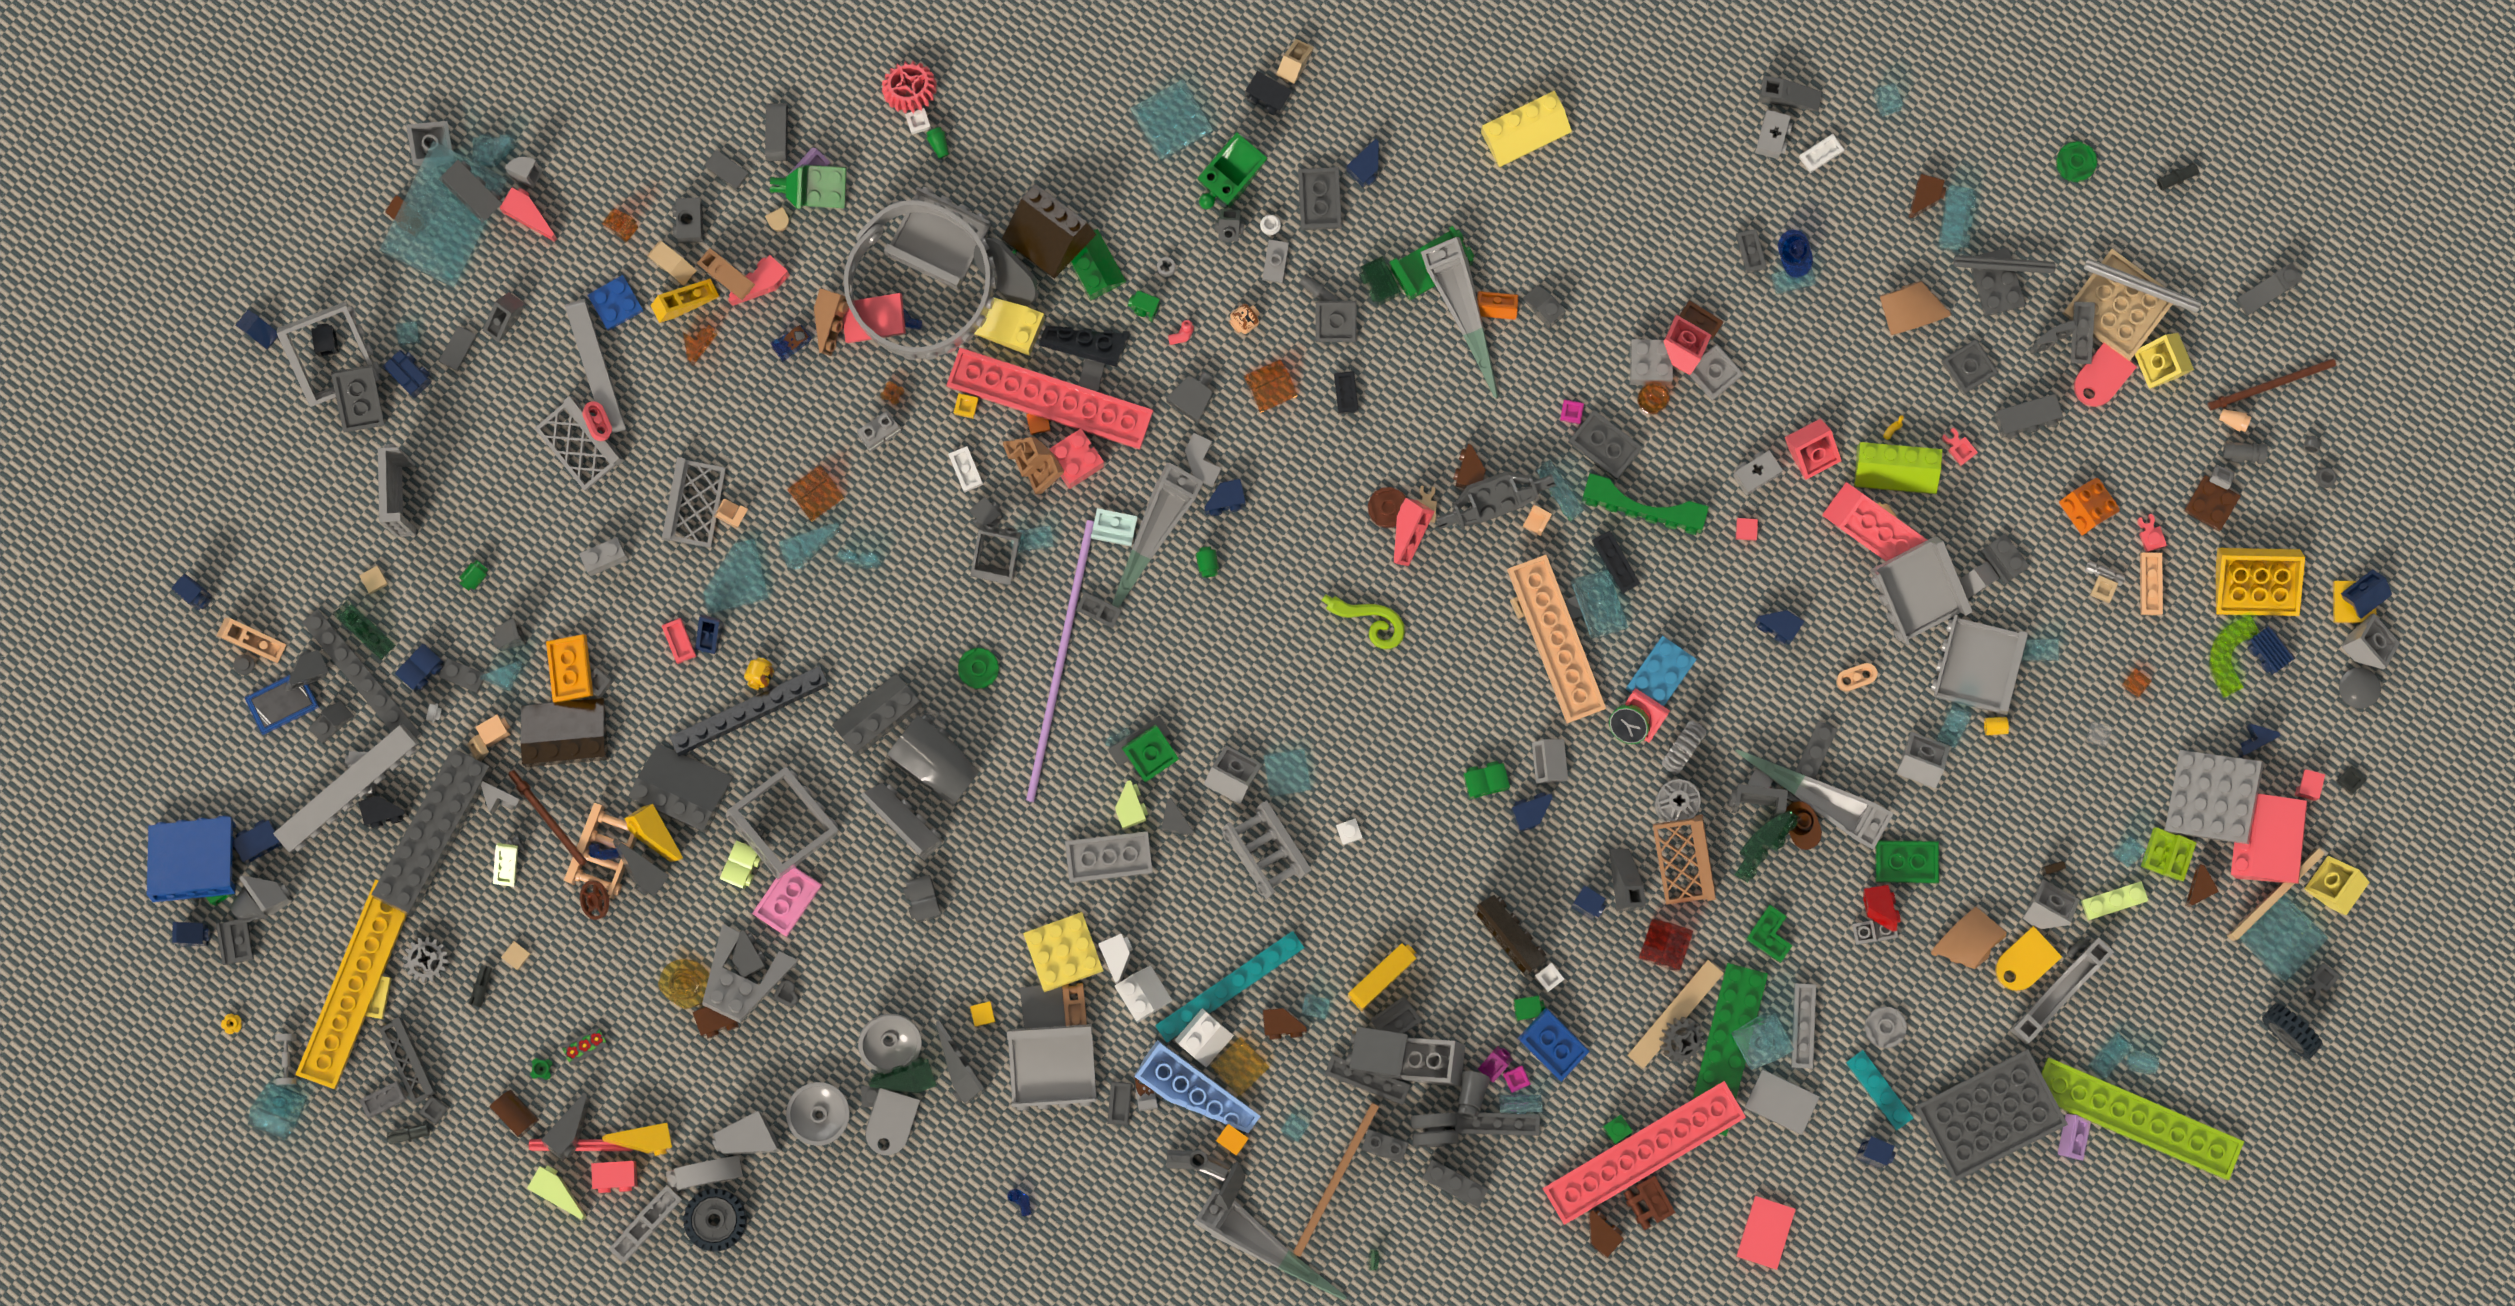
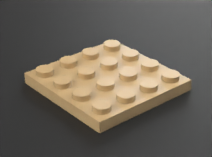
M2113 249L2110 250L2101 262L2107 266L2164 287ZM2093 273L2062 314L2073 321L2074 302H2095L2093 336L2130 361L2173 304Z

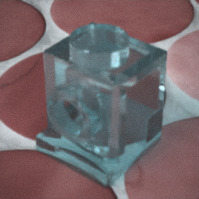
M2129 836L2112 854L2129 868L2146 849Z

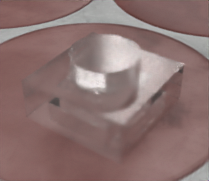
M2092 721L2086 743L2106 748L2112 727Z

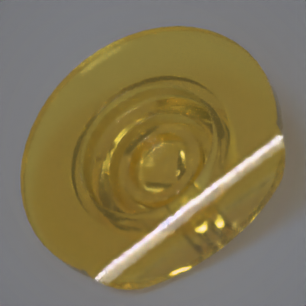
M675 960L663 969L658 986L671 1002L684 1009H689L703 1003L709 973L701 964L693 960Z

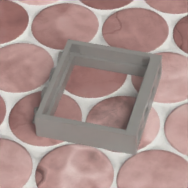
M347 301L277 328L278 338L310 407L335 398L334 387L315 393L289 332L344 312L367 366H373L376 381L379 380V373L382 372L378 362H374L371 357L373 350L369 343H365L363 336H365L361 324L357 325L354 319L357 317L353 306L349 307Z
M784 767L729 808L726 813L727 819L777 879L781 878L834 838L838 832V825L835 820L827 817L823 806L813 800L810 790L806 786H802L798 781L799 778L793 770L789 771L787 767ZM784 778L827 831L782 864L739 811Z

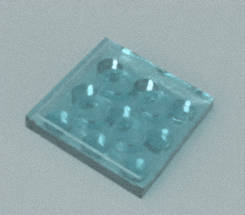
M1183 79L1130 108L1131 113L1160 162L1213 133L1212 127Z
M2285 895L2239 938L2283 983L2328 939Z

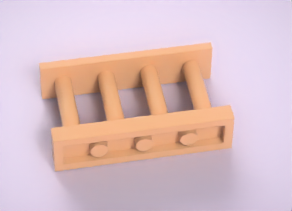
M594 803L577 849L587 861L616 871L613 881L611 883L583 873V870H581L582 866L578 864L574 857L571 860L564 881L575 885L576 881L579 882L580 880L584 882L599 881L608 890L609 898L614 900L615 895L618 896L621 891L622 884L620 882L626 867L622 859L620 863L592 854L589 848L591 843L596 841L616 849L613 843L614 839L598 834V831H596L599 823L605 822L621 829L629 830L626 821L607 815L604 811V806ZM631 833L627 844H623L633 850L637 838Z

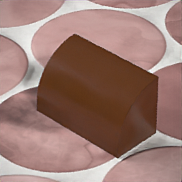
M512 1090L505 1092L489 1106L515 1135L520 1138L539 1121Z

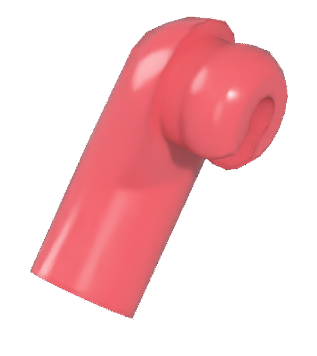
M1190 320L1182 322V327L1178 333L1168 335L1170 345L1187 342L1194 331V326Z

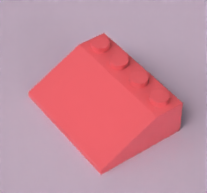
M2258 794L2249 844L2234 842L2231 875L2236 879L2299 884L2307 801Z

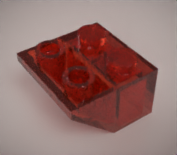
M1652 919L1639 959L1679 972L1693 930L1673 923Z

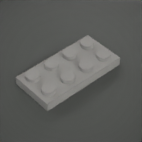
M1148 831L1065 841L1070 883L1153 873Z

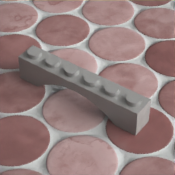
M2100 938L2093 940L2010 1031L2025 1045L2029 1044L2067 1000L2105 963L2114 951Z

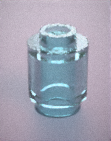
M2133 1050L2132 1054L2129 1053L2127 1056L2126 1066H2129L2130 1071L2147 1075L2151 1073L2156 1074L2159 1058L2155 1057L2154 1054Z

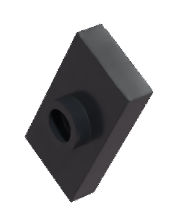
M1354 371L1334 373L1338 415L1358 413Z

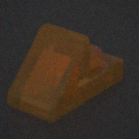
M615 208L612 209L601 223L625 242L638 229L637 221Z
M710 325L706 329H701L697 335V341L683 332L687 360L692 366L696 364L718 334Z

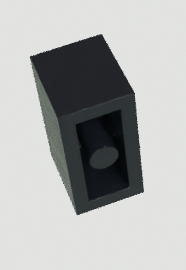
M1257 71L1245 90V97H1247V101L1256 106L1259 104L1264 107L1267 113L1281 116L1292 98V90Z

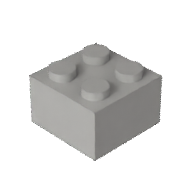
M1632 339L1630 343V385L1671 386L1673 381V365L1666 350L1664 340Z

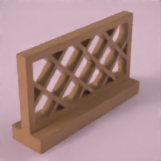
M1696 815L1690 819L1653 824L1666 905L1707 899V901L1716 900L1703 815ZM1691 824L1692 832L1688 837L1678 832L1681 826ZM1667 828L1673 833L1667 840H1664L1659 836L1658 829ZM1675 834L1684 840L1679 849L1669 843ZM1687 843L1695 848V852L1691 857L1681 851ZM1666 846L1676 852L1670 860L1662 856V851ZM1678 854L1688 860L1682 869L1672 863ZM1690 863L1698 867V872L1694 877L1685 872ZM1669 866L1679 871L1673 880L1665 874ZM1681 874L1691 880L1686 888L1676 883ZM1695 882L1702 888V894L1694 895L1688 889ZM1673 885L1683 891L1679 897L1669 898L1668 891Z

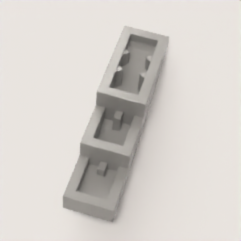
M666 1185L637 1215V1218L623 1231V1234L611 1245L609 1250L625 1264L663 1223L682 1199Z

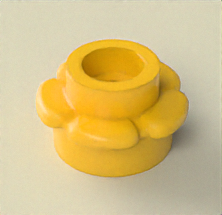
M227 1014L221 1022V1027L225 1029L227 1034H234L241 1030L242 1020L238 1015Z

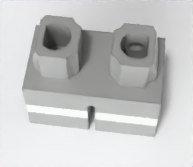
M887 410L861 427L857 432L858 437L870 453L885 443L883 439L886 441L899 434L901 429Z

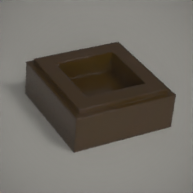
M2060 861L2042 867V875L2046 876L2065 870V862Z

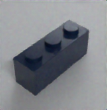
M1869 1136L1862 1140L1855 1159L1876 1168H1881L1893 1162L1896 1152L1893 1151L1895 1146Z

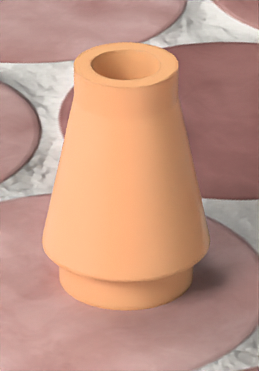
M2223 409L2219 420L2239 432H2246L2252 417L2248 416V413Z

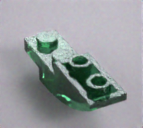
M1787 811L1762 826L1739 852L1745 859L1735 873V876L1747 883L1753 879L1757 873V867L1767 858L1768 850L1771 848L1777 852L1778 849L1784 846L1786 836L1796 827L1799 816L1791 811Z

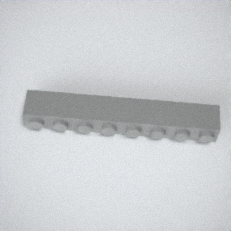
M404 724L399 725L273 834L288 852L295 850L299 852L307 845L306 840L310 837L314 839L323 831L321 828L326 823L330 825L339 818L337 814L340 811L344 810L345 812L354 805V799L358 796L360 798L365 796L370 791L368 787L373 783L377 785L386 778L384 774L388 770L394 771L402 764L400 762L402 758L412 756L418 750L416 746L420 744L419 741Z

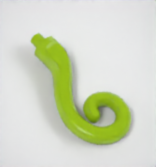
M1327 594L1321 600L1327 604L1326 609L1341 617L1351 618L1378 615L1389 620L1394 626V634L1387 640L1380 639L1377 633L1380 629L1388 630V623L1379 620L1370 626L1369 638L1378 648L1392 649L1398 646L1404 639L1405 626L1401 617L1386 606L1377 604L1351 605L1337 596L1331 598Z

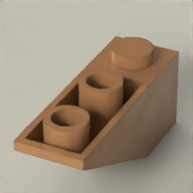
M711 248L697 262L701 268L741 300L755 286L753 282Z
M821 288L814 305L819 353L832 356L836 348L838 334L843 326L844 315L849 306L845 296Z

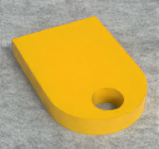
M2033 926L1999 957L1995 967L1996 976L2005 988L2012 991H2021L2033 985L2062 956ZM2006 971L2014 973L2015 979L2012 983L2005 981L2004 973Z

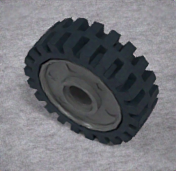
M2275 1003L2262 1017L2265 1026L2268 1027L2269 1031L2273 1032L2272 1034L2275 1037L2279 1038V1041L2305 1059H2311L2323 1045L2319 1035L2301 1017H2298L2296 1013L2291 1012L2290 1009L2285 1008L2279 1003Z
M708 1189L696 1194L689 1201L683 1215V1226L686 1235L693 1244L706 1251L717 1252L731 1248L743 1236L747 1226L746 1210L742 1202L733 1193L724 1189ZM714 1214H718L720 1217V1223L717 1226H713L710 1223V1218Z

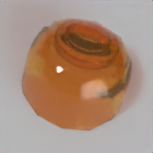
M1649 382L1639 391L1637 398L1639 408L1645 413L1657 414L1669 404L1670 393L1668 388L1662 383Z

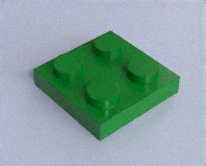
M1156 724L1122 747V750L1144 782H1147L1179 760Z

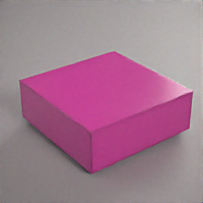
M1564 400L1560 421L1580 424L1584 403Z
M1522 1065L1503 1073L1511 1093L1531 1085Z

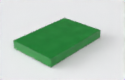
M1879 840L1875 846V883L1938 884L1939 841Z

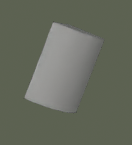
M529 157L515 158L505 166L506 171L513 180L532 189L542 173L536 160Z
M1543 739L1533 742L1536 784L1567 781L1568 772L1564 739Z

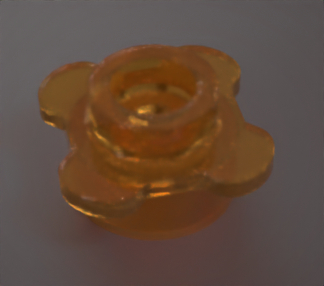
M892 381L886 383L884 391L880 394L881 399L890 401L892 405H897L900 396L904 394V388L902 386L898 387Z

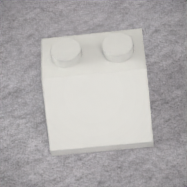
M1122 934L1099 943V947L1116 984L1122 981L1131 958L1130 951L1133 950L1128 937L1123 938Z
M1151 965L1115 985L1117 992L1137 1023L1172 1002L1171 997Z
M1202 1008L1175 1041L1207 1067L1234 1035Z

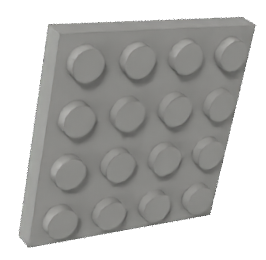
M2180 750L2165 831L2181 835L2249 844L2264 763L2256 760Z

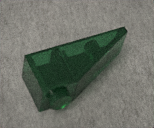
M348 599L333 613L380 660L396 646Z

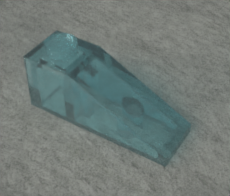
M838 522L780 541L779 545L788 569H799L804 566V563L809 562L841 530Z

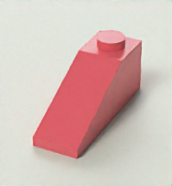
M511 188L499 207L502 213L555 242L557 240L555 234L530 199V194L521 188L518 190Z
M1405 498L1397 515L1394 563L1410 565L1435 512L1418 500Z

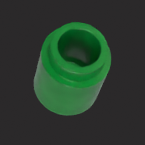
M1211 546L1199 548V552L1196 553V559L1202 578L1217 576L1219 564L1216 550L1211 549Z
M475 560L459 576V579H461L459 584L468 591L471 588L476 590L487 576L488 569Z

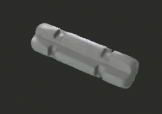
M2089 561L2085 567L2086 572L2094 573L2097 577L2100 575L2118 583V586H2122L2125 581V575L2121 573L2116 574L2114 570L2102 565L2097 566V563Z

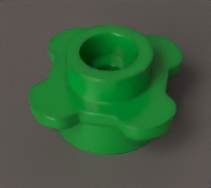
M538 1058L533 1059L531 1077L533 1079L538 1077L544 1080L550 1079L552 1061L549 1059L545 1061Z

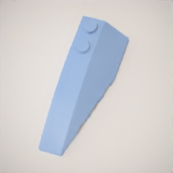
M1158 1040L1144 1057L1134 1076L1167 1101L1226 1125L1230 1124L1232 1127L1246 1133L1250 1132L1261 1117Z

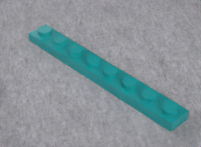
M1294 931L1290 932L1156 1024L1155 1027L1166 1043L1170 1042L1180 1035L1202 1008L1207 1013H1212L1298 954L1305 947Z

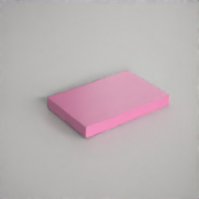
M794 867L781 878L774 880L752 914L788 937L822 884Z

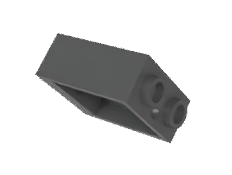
M982 524L978 530L970 577L1011 585L1014 579L1022 533L1017 532L1014 528L1002 529L997 528L995 524ZM985 535L1014 541L1009 570L980 564Z

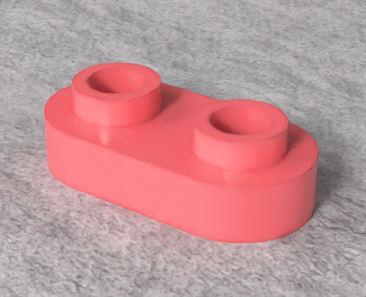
M595 401L588 402L583 409L582 415L589 432L595 440L605 441L612 432V426L606 412L600 403ZM597 430H601L603 434L598 433Z

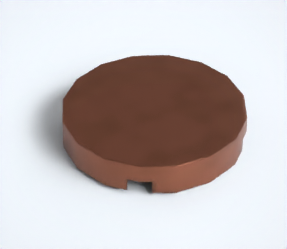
M1383 487L1375 491L1368 502V514L1371 520L1377 526L1383 528L1396 527L1397 515L1406 498L1405 495L1392 487Z

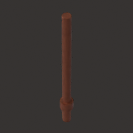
M515 770L510 771L508 776L515 783L517 791L527 798L580 866L587 863L585 857L530 790V785L523 781Z

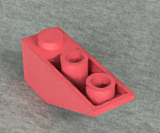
M771 255L767 258H762L757 264L758 268L753 273L750 272L745 276L755 286L743 300L730 292V298L728 299L730 304L734 306L776 291L790 276L788 270Z

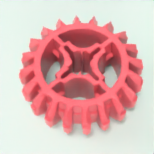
M906 61L903 66L897 64V69L890 68V74H885V80L882 82V93L891 108L895 107L897 112L903 110L905 114L908 110H911L913 114L915 109L922 111L923 105L929 107V101H934V94L937 92V83L930 69L927 66L924 67L921 62L916 65L914 61L910 65Z

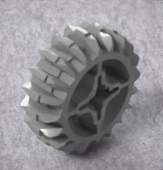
M1694 721L1688 722L1663 759L1662 766L1669 772L1679 774L1705 736L1706 729Z

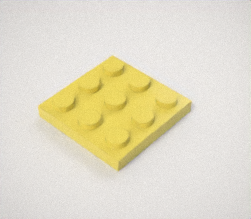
M1082 912L1023 933L1044 992L1103 972Z

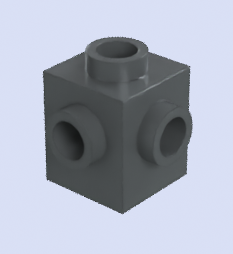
M1220 209L1219 220H1215V232H1219L1218 240L1239 242V234L1244 232V222L1240 221L1241 210Z

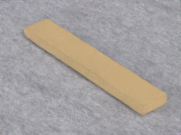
M2320 848L2315 849L2301 862L2299 879L2324 856V852ZM2281 882L2227 937L2231 941L2238 940L2295 883Z
M1707 960L1627 1056L1644 1069L1661 1049L1660 1046L1664 1044L1663 1041L1659 1040L1660 1037L1665 1035L1662 1029H1668L1667 1023L1674 1024V1018L1678 1020L1681 1017L1687 1018L1724 973Z

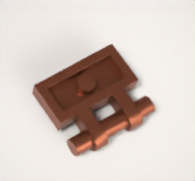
M1655 1176L1636 1186L1640 1193L1637 1196L1633 1195L1631 1189L1623 1193L1627 1199L1626 1204L1628 1207L1631 1206L1637 1217L1635 1220L1638 1224H1641L1643 1230L1651 1227L1647 1220L1648 1218L1653 1216L1656 1223H1659L1676 1213ZM1641 1200H1644L1649 1209L1646 1213L1642 1211L1638 1204Z

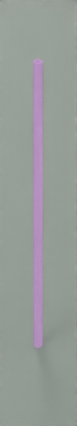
M1087 520L1029 784L1026 801L1029 802L1035 801L1094 525V521Z

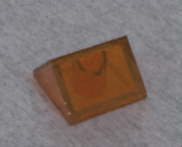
M1280 359L1243 376L1260 413L1297 397L1289 372Z
M820 465L787 489L811 522L844 499L835 483Z

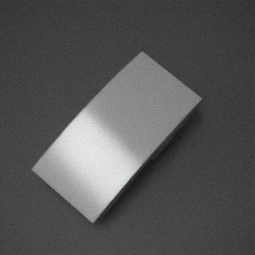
M1873 920L1852 924L1856 945L1899 938L1898 929L1892 932Z

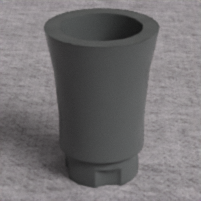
M1474 1071L1462 1072V1085L1457 1113L1460 1117L1474 1120L1478 1118L1487 1087L1491 1080L1487 1075Z

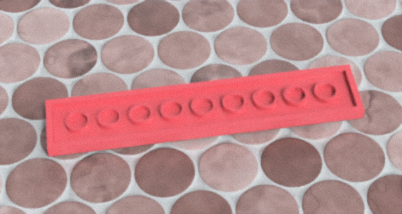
M959 348L946 385L948 388L1074 429H1082L1084 432L1139 450L1142 447L1154 412L1152 409L963 348Z
M1723 1081L1545 1186L1543 1190L1565 1225L1745 1119L1746 1116L1727 1084Z

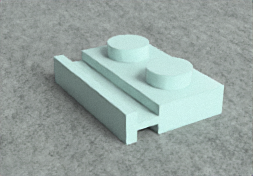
M1097 508L1091 539L1132 547L1138 517Z

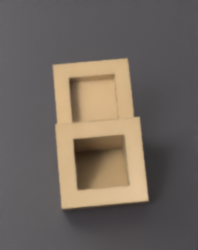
M659 241L647 255L657 266L668 272L683 286L697 271L683 257L662 241Z

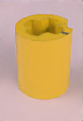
M1984 718L1985 735L2008 734V718Z

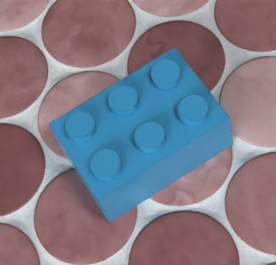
M1662 636L1625 690L1632 694L1636 688L1662 706H1665L1697 659Z

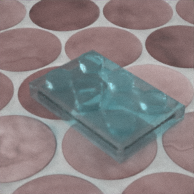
M1608 570L1571 580L1591 639L1629 628Z

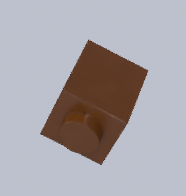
M1924 174L1919 176L1909 218H1914L1937 205L1940 199H1944L1946 187H1943L1945 180Z

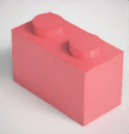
M636 1161L591 1163L592 1189H598V1193H611L613 1188H619V1192L632 1191V1187H638Z

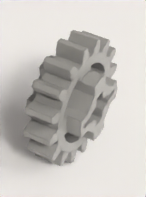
M426 937L425 942L418 938V944L411 942L410 944L413 948L411 950L406 948L405 951L409 954L403 957L404 960L408 961L407 964L403 965L404 968H410L407 974L409 976L415 974L414 980L416 981L421 977L423 983L427 982V978L431 982H435L434 976L441 978L440 972H447L444 964L450 963V961L445 959L449 952L442 951L445 945L441 944L438 946L439 941L436 939L431 943L430 937ZM427 946L435 948L437 952L430 953ZM418 950V954H417L416 958L413 959L414 954H415L416 951ZM425 956L430 957V960L427 961L428 964L422 962L425 960ZM439 961L438 967L434 969L436 963ZM422 967L426 974L419 973L415 968Z

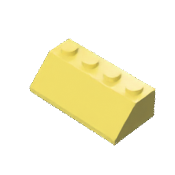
M1555 91L1482 125L1481 134L1499 167L1572 132L1564 107Z

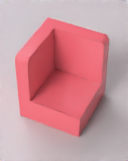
M2307 769L2304 770L2301 784L2296 788L2294 796L2313 801L2320 799L2325 774Z

